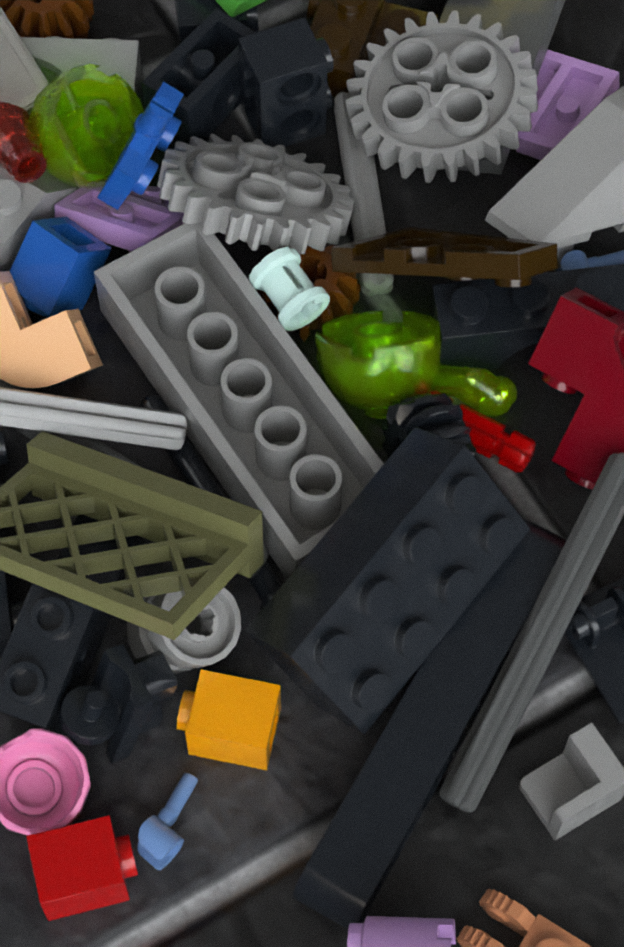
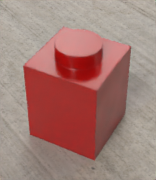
M109 815L26 836L40 905L48 921L130 900L125 879L138 875L129 834L115 836Z

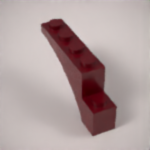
M576 287L560 296L528 364L542 371V380L551 387L568 394H576L577 390L584 394L552 461L566 468L565 475L571 481L593 490L609 456L613 453H624V311Z

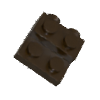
M309 0L307 19L312 20L310 28L316 39L323 37L326 40L333 59L334 70L327 73V83L332 97H335L340 92L348 93L347 80L356 78L354 61H369L366 49L368 43L384 47L386 41L383 30L388 28L399 35L405 33L406 18L412 19L418 27L425 26L428 12L385 2L384 0Z

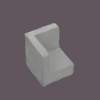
M591 722L569 736L561 755L524 776L520 781L519 789L555 841L622 800L624 796V767Z

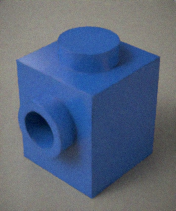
M68 217L33 220L12 264L10 273L20 296L23 297L24 305L29 310L46 317L54 316L65 310H83L96 283L94 271L104 266L112 248Z

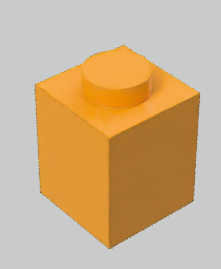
M201 669L196 691H184L177 717V730L185 731L188 755L267 770L281 711V685Z

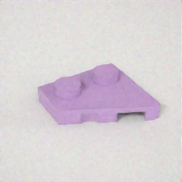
M547 49L537 76L538 91L536 93L538 109L537 112L530 113L532 125L530 132L518 131L519 148L516 152L542 160L593 109L620 88L619 72Z
M89 182L54 204L55 218L68 217L102 242L126 249L129 253L184 224L182 222L184 213L169 211V201L160 199L161 188L155 186H148L141 196L131 191L118 210L97 198L105 184L99 182Z

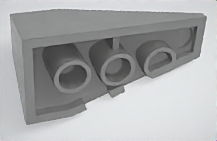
M624 86L606 97L488 211L485 221L509 238L557 243V249L588 241L592 232L613 226L619 233L624 232Z

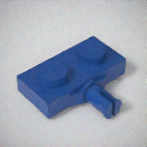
M163 81L144 112L136 118L134 130L97 196L98 199L118 210L131 191L140 196L144 193L159 167V164L151 160L150 157L155 148L162 152L166 151L182 123L181 120L173 116L184 95L182 92Z

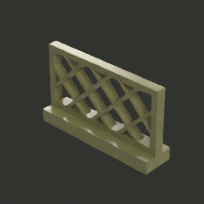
M43 431L26 444L29 463L0 487V528L14 526L16 532L15 536L0 538L1 571L172 640H175L236 574L251 578L264 564L262 511ZM31 490L33 496L45 500L18 505V502ZM85 515L98 520V522L72 526L70 517ZM61 518L63 528L25 534L23 524ZM138 535L156 543L128 547L125 537ZM115 539L118 548L80 555L78 545ZM68 547L71 557L43 562L31 557L30 553ZM195 557L213 565L185 569L182 558ZM165 561L172 562L173 572L137 578L134 569L136 566ZM124 569L127 580L99 584L86 579L85 575ZM181 591L182 598L170 611L143 600L144 597Z

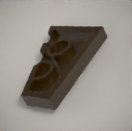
M409 227L331 247L332 272L440 276L455 281L485 278L494 279V284L500 287H523L532 284V276L558 268L557 243Z

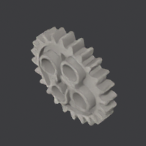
M457 10L451 12L446 23H439L434 12H428L425 26L418 27L412 19L406 18L405 33L399 35L395 31L386 28L383 30L386 41L384 47L374 43L366 45L369 61H354L356 78L347 80L346 84L350 98L346 99L345 102L355 140H362L364 153L367 157L378 153L382 169L386 170L398 161L401 177L407 179L416 168L423 169L425 183H431L437 170L445 169L450 182H455L458 167L466 165L473 175H480V159L485 157L492 163L499 165L502 163L500 146L517 150L519 148L518 131L530 132L532 128L530 113L537 112L538 109L536 70L532 69L530 52H520L519 37L517 35L503 39L502 24L500 22L483 30L480 14L474 15L467 24H460Z
M210 134L208 142L195 136L190 138L189 144L177 141L174 150H166L157 187L161 188L160 199L169 201L168 210L184 213L183 223H202L204 225L203 234L210 235L220 232L226 235L225 242L231 245L237 240L248 243V246L253 251H257L260 245H268L273 251L289 246L296 249L299 254H305L307 245L319 251H324L326 243L337 245L340 236L346 235L355 201L354 198L349 197L350 187L339 184L341 178L339 175L324 173L326 165L323 163L308 164L305 162L306 154L304 153L289 155L285 153L283 145H277L273 148L265 145L261 139L257 138L253 142L244 143L237 135H232L231 142H225L214 134Z

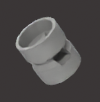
M225 587L175 640L127 622V641L134 657L138 659L160 651L163 653L173 674L212 665L226 658L236 646L241 632L240 610L233 595ZM181 591L144 597L143 600L170 611L182 598Z

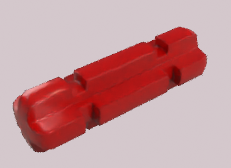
M430 390L428 393L440 394L441 392L437 390ZM463 403L459 405L463 411L465 425L472 428L469 435L471 443L477 449V453L489 459L493 455L500 457L498 463L514 472H522L528 466L536 447V442L532 438L516 430L509 434L505 432L506 425Z

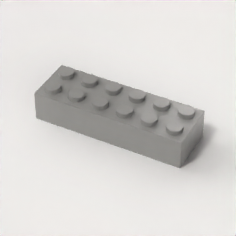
M184 223L94 271L100 310L171 412L185 415L187 420L186 435L231 500L262 511L263 543L285 578L288 579L384 463L216 235L203 234L204 225L202 223Z

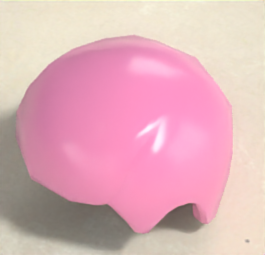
M32 728L0 746V822L8 831L29 836L68 826L80 815L89 794L91 782L87 759L68 736L42 728Z

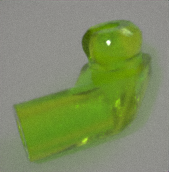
M429 364L423 372L422 386L425 393H428L430 390L446 393L447 396L456 397L487 416L504 415L517 399V389L512 380L501 375L495 376L486 369Z

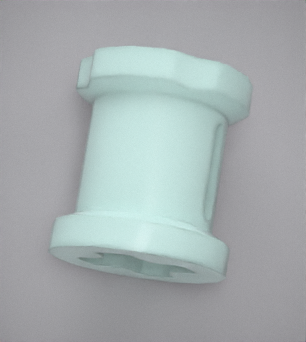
M289 247L277 249L266 255L252 269L249 281L256 290L264 291L279 311L278 321L286 331H294L308 325L319 317L327 308L330 296L323 287L314 286L300 267L301 256L296 249Z

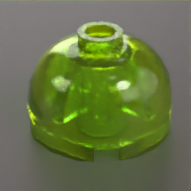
M91 63L74 67L51 80L37 94L28 119L29 141L35 157L47 173L65 184L86 189L102 187L105 184L134 130L136 118L144 112L139 97L125 79L117 73L107 76L102 71L95 70L100 67L99 65Z
M368 311L349 314L327 321L322 325L323 334L316 331L315 335L317 362L322 380L331 393L346 405L357 409H364L365 415L370 418H386L389 406L400 403L402 399L418 394L424 395L432 388L439 373L441 335L440 322L433 317L417 312L402 311L403 323L384 322L383 311Z

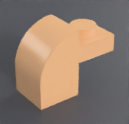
M0 271L1 380L23 388H43L70 380L103 366L79 309L65 310L33 324L10 271Z

